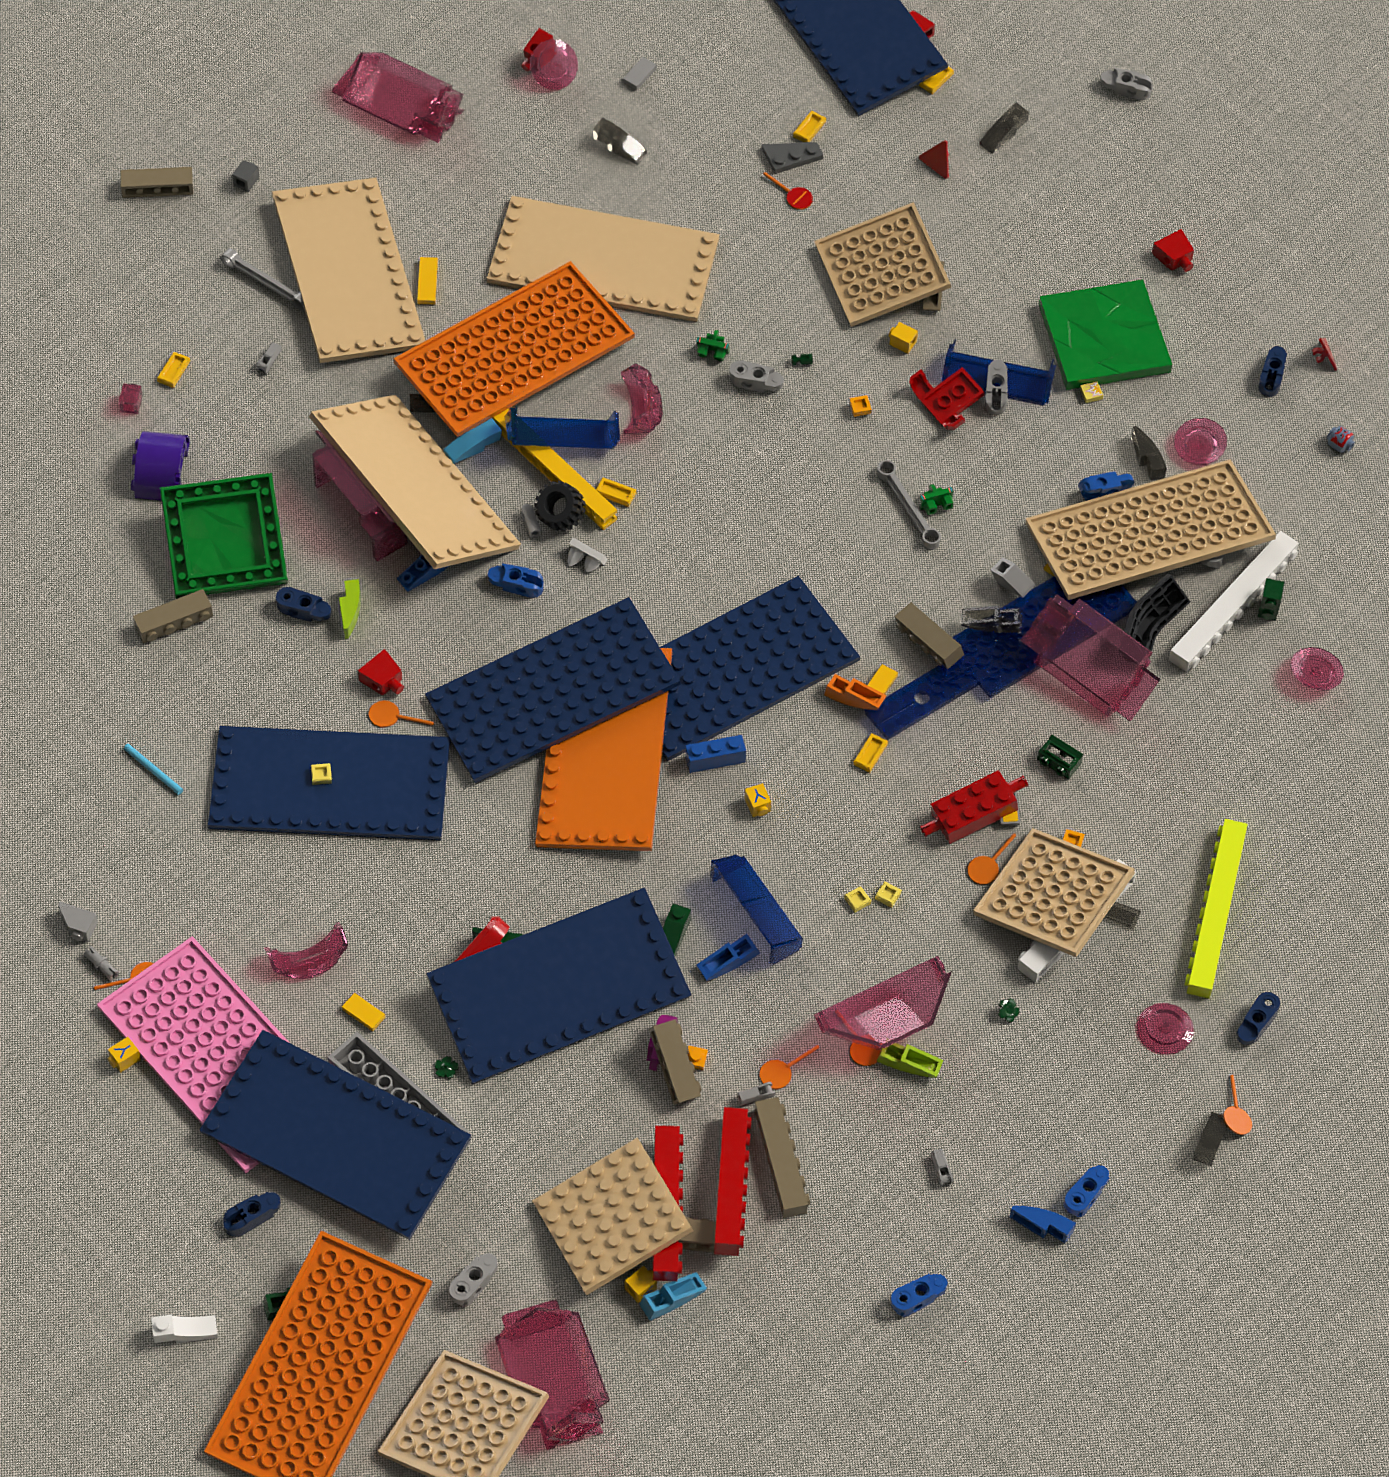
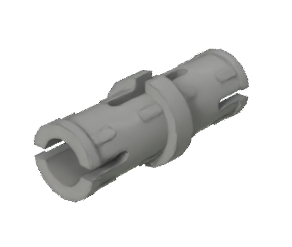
M93 946L89 947L91 951L88 949L84 951V957L94 965L97 971H101L109 981L114 980L112 976L115 979L118 977L119 971L108 962L105 956L102 957Z

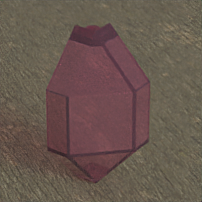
M936 956L814 1014V1017L821 1032L881 1050L934 1024L952 971L946 973L944 964L939 956Z

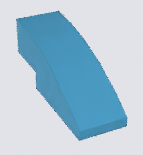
M491 418L459 436L444 448L443 452L453 464L483 452L485 446L499 441L502 430Z
M695 1272L679 1278L678 1281L664 1284L660 1290L644 1295L639 1305L650 1321L684 1305L705 1292L707 1287L698 1273Z

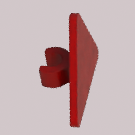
M944 140L919 155V159L944 179L949 178L948 156L950 155L948 153V142Z
M1320 338L1319 341L1322 348L1316 347L1312 350L1313 355L1321 354L1316 357L1317 363L1322 362L1328 356L1334 370H1338L1326 338Z

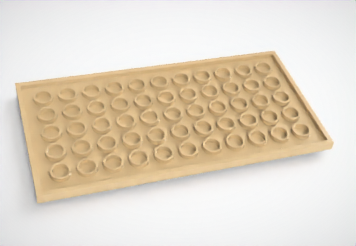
M377 178L272 191V198L298 289L302 295L304 310L320 363L408 351L426 341Z
M511 196L487 276V283L520 289L571 261L610 306L697 322L720 234Z
M396 395L312 411L309 418L434 569L519 549L521 543Z
M1231 459L1026 518V525L1068 600L1276 539V533Z

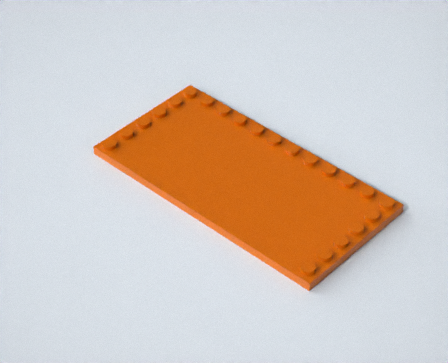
M570 261L395 357L394 364L451 431L459 437L635 338V333Z
M661 648L671 665L672 648ZM668 691L546 749L535 841L536 847L652 851Z
M320 1231L207 1444L204 1453L253 1477H333L432 1285V1281L326 1232Z

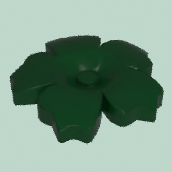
M1014 999L1001 1000L998 1004L1001 1007L998 1013L1000 1019L1005 1018V1021H1008V1023L1013 1022L1019 1014V1008L1016 1007L1017 1004Z
M451 1056L442 1058V1061L436 1060L434 1063L437 1070L436 1075L442 1078L445 1075L448 1079L453 1078L455 1071L459 1069V1064L452 1061Z

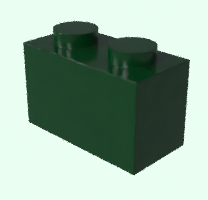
M1266 578L1258 617L1266 620L1277 619L1284 581Z

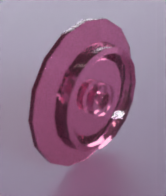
M549 39L540 43L534 49L530 58V70L533 78L540 86L549 90H559L567 87L575 79L578 71V59L574 50L567 43L561 40Z
M1194 418L1186 421L1178 428L1174 437V447L1184 461L1194 465H1207L1217 461L1224 454L1227 447V435L1223 427L1216 421L1207 418Z
M1302 648L1294 654L1291 660V671L1295 678L1303 685L1314 690L1325 691L1334 689L1341 683L1344 677V669L1339 659L1331 652L1322 648Z
M1157 1003L1147 1007L1140 1014L1136 1025L1138 1037L1143 1045L1151 1051L1163 1055L1176 1054L1184 1050L1191 1043L1194 1034L1193 1022L1189 1015L1180 1007L1169 1003Z

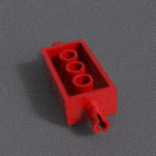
M997 770L931 803V814L934 820L921 825V832L924 833V837H927L941 830L949 844L1000 820L1006 815L1018 811L1017 799L1014 793L1028 787V782L1022 775L1008 783L1000 771Z

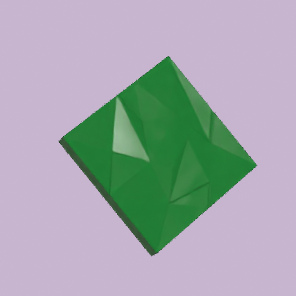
M1143 279L1039 296L1038 305L1066 390L1080 388V385L1097 381L1100 385L1171 373L1173 364Z
M272 473L160 488L176 599L202 589L206 595L288 584Z

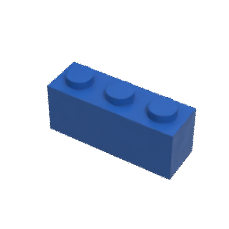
M742 735L686 745L685 759L689 773L746 763V748Z

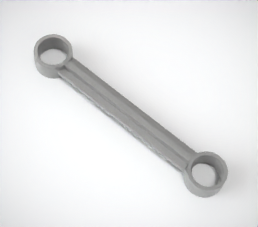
M228 248L220 256L223 264L229 268L239 269L290 300L294 307L305 312L300 291L298 293L247 263L231 248Z
M890 460L881 461L878 464L877 476L882 481L888 482L920 531L922 546L928 550L938 548L941 539L940 532L929 527L896 476L895 463ZM890 468L892 472L883 473L881 469ZM933 536L937 541L928 542L925 538Z

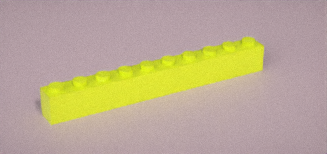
M1225 819L1223 826L1219 825L1217 836L1220 837V841L1215 842L1213 851L1217 855L1216 858H1212L1210 865L1213 873L1208 874L1206 883L1210 887L1209 891L1205 890L1202 901L1206 902V906L1201 907L1199 918L1202 919V924L1197 925L1195 933L1199 938L1198 941L1194 940L1192 952H1195L1194 958L1190 957L1188 969L1192 970L1191 974L1186 975L1184 984L1188 986L1187 994L1210 999L1247 823Z

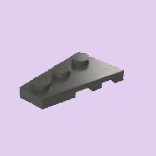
M817 142L761 144V149L775 174L822 160L824 157Z

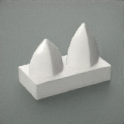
M575 538L571 539L569 544L572 547L568 554V566L577 564L585 555L584 565L586 572L595 570L600 564L605 565L608 560L605 555Z

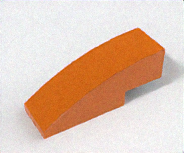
M837 674L830 680L824 696L840 703L868 710H878L887 696L855 678L850 682Z

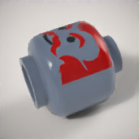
M1343 426L1333 427L1326 438L1328 439V445L1339 453H1343L1346 450L1350 451L1355 444L1353 441L1354 434Z

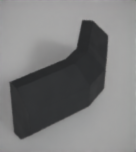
M1166 574L1140 598L1129 613L1119 646V651L1127 661L1140 665L1148 663L1157 635L1165 625L1191 602L1170 574Z

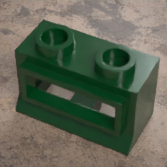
M1052 734L1038 751L1037 760L1042 765L1048 766L1059 776H1064L1068 780L1082 764L1083 759L1081 752ZM1054 747L1060 751L1062 757L1066 758L1069 756L1073 760L1068 764L1048 750Z

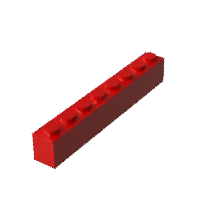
M724 1107L714 1254L739 1256V1248L744 1247V1236L740 1235V1231L745 1230V1218H741V1215L746 1214V1201H742L743 1196L747 1197V1184L743 1183L744 1179L748 1180V1167H745V1163H749V1151L746 1150V1146H750V1134H747V1129H751L752 1118L748 1117V1109Z
M655 1126L654 1166L679 1206V1200H683V1188H679V1182H683V1170H679V1164H683V1152H679V1146H683V1134H680V1126ZM679 1240L653 1255V1281H678V1274H682V1261H678V1255H682L683 1243H679Z

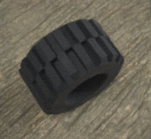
M553 481L551 485L546 484L544 490L540 489V495L536 496L535 500H537V503H534V507L538 509L535 511L536 515L539 516L538 519L545 525L556 531H566V528L568 530L573 529L572 526H577L579 524L578 520L583 519L581 515L585 513L586 509L583 506L586 504L582 500L584 498L577 489L562 481H558V483ZM566 497L567 504L564 511L554 515L555 503L559 499Z

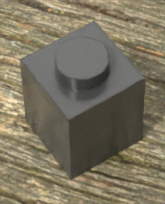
M243 160L232 174L233 186L249 192L259 179L258 166Z

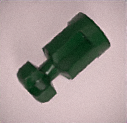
M812 353L800 354V357L793 354L791 356L792 365H796L797 362H800L801 365L813 364Z

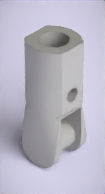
M274 342L270 344L264 355L257 362L256 370L261 369L266 374L270 371L282 350L279 344Z
M524 504L521 517L530 538L538 537L541 534V529L535 517L533 507L530 504Z
M766 1082L738 1092L737 1095L741 1106L775 1096L776 1093L771 1088L772 1082ZM764 1089L765 1094L760 1095L759 1091Z
M942 1148L933 1150L930 1155L940 1186L948 1182L953 1184V1176L944 1150Z

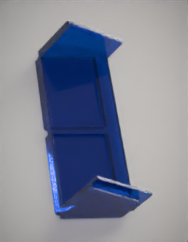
M954 339V343L949 345L941 382L963 367L986 394L988 366L993 360L954 352L956 339ZM1053 358L1049 371L1004 362L1007 366V399L1042 406L1049 402L1056 371V365H1053ZM999 383L993 384L996 387L1001 386Z
M517 406L510 408L504 417L508 440H511L513 445L614 449L620 441L619 412L616 411L607 420L517 416Z
M736 854L711 860L710 877L712 882L723 878L771 946L769 963L774 965L798 952L802 947L803 938L747 859Z

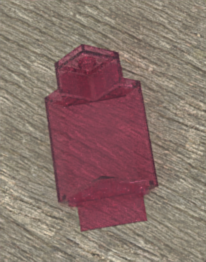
M360 52L354 63L332 90V93L343 97V102L412 135H422L437 143L442 139L444 130L448 131L455 123V116L457 114L461 115L464 111L459 108L464 94L452 89L453 85L383 52Z
M315 430V434L326 446L312 454L315 487L319 488L331 480L358 511L359 523L371 537L372 554L376 561L407 545L408 538L322 432Z
M1058 594L1053 599L1050 598L1044 610L1039 613L1032 623V627L1021 639L1023 643L1038 653L1035 661L1038 666L1107 717L1112 711L1114 713L1118 712L1131 722L1160 681L1159 677L1147 669L1152 662L1150 657L1153 652L1081 599L1072 606Z
M551 1300L502 1316L505 1328L495 1337V1341L507 1376L545 1391L549 1395L548 1400L531 1425V1428L540 1429L546 1450L554 1449L555 1446L563 1441L570 1444L583 1440V1436L586 1434H595V1436L603 1434L601 1424L604 1421L599 1408L609 1402L610 1399L579 1312L560 1310L557 1300Z

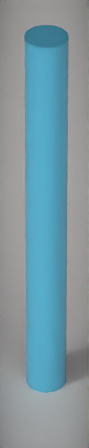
M130 744L124 746L123 749L176 794L180 795L183 792V788Z

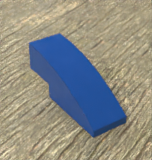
M746 933L731 945L728 942L698 963L697 967L705 979L709 981L740 967L759 955L760 951Z
M1013 1205L1009 1216L1044 1239L1047 1233L1063 1243H1066L1073 1234L1076 1225L1075 1222L1062 1215L1030 1206Z

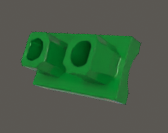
M715 330L714 334L707 333L706 338L697 337V355L707 357L708 351L713 350L715 351L713 358L723 361L726 354L730 352L729 344L724 343L725 337L719 336V330Z
M934 484L929 485V491L924 492V495L920 496V510H925L928 515H932L937 512V506L942 505L944 510L952 509L954 504L952 487L942 489L941 487L936 488Z

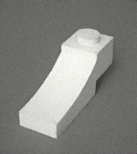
M172 1315L151 1317L155 1343L176 1340L177 1344L218 1338L215 1315L203 1317H176Z

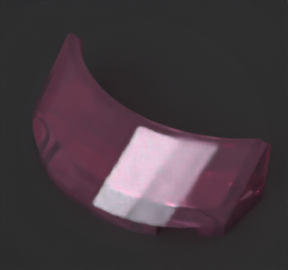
M635 363L621 371V376L628 388L632 402V418L629 426L623 430L624 435L650 433L660 424L663 414L661 394L658 386H655L651 380L652 374L648 369Z
M338 921L323 940L308 949L296 952L277 951L276 948L270 949L265 947L264 950L273 972L291 977L292 979H307L323 974L336 965L338 959L346 951L348 942L343 927Z

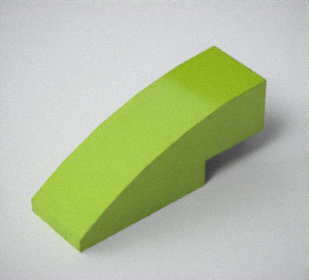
M359 579L344 581L346 597H339L345 639H349L359 616L361 601Z
M886 1039L877 1058V1062L891 1068L930 1078H937L944 1061L909 1044L904 1047L889 1039Z

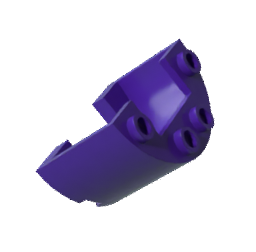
M143 431L140 438L136 439L135 450H137V453L133 454L132 465H135L134 480L131 481V491H134L136 499L162 501L161 487L181 485L180 476L184 457H188L190 446L188 435Z

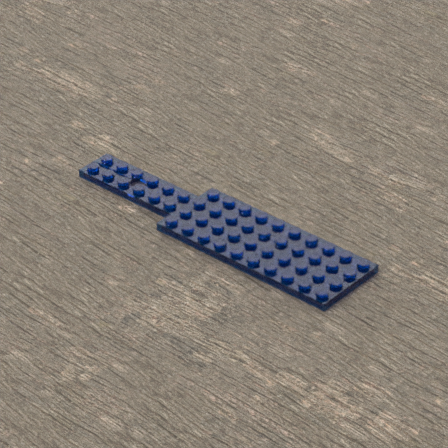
M1053 576L1030 590L1023 598L1018 597L953 636L952 638L961 645L964 656L949 669H946L943 665H938L888 695L878 710L865 709V715L882 735L889 740L978 685L989 698H992L1129 615L1137 601L1123 585L1068 600L1056 577ZM918 693L928 695L929 701L925 704H920L916 702L914 697Z

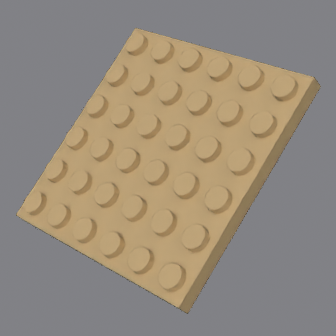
M914 202L814 241L851 327L951 288L950 281Z
M1032 828L973 910L974 915L1077 957L1135 874V870L1132 867Z
M638 1137L532 1200L586 1295L693 1232L692 1227Z
M444 1350L383 1442L378 1453L384 1458L428 1477H499L545 1405L549 1395L545 1391Z

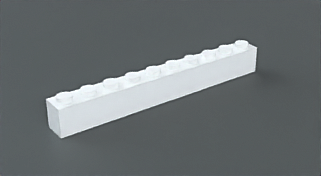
M1280 531L1276 535V539L1272 540L1171 649L1169 661L1185 672H1188L1191 667L1195 668L1201 656L1208 654L1212 644L1219 642L1222 633L1230 630L1233 621L1241 618L1244 609L1252 606L1255 597L1262 595L1266 578L1275 580L1277 573L1285 570L1288 561L1295 559L1298 554L1297 548L1299 543Z

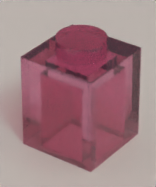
M123 383L119 398L120 412L139 413L143 398L141 386Z

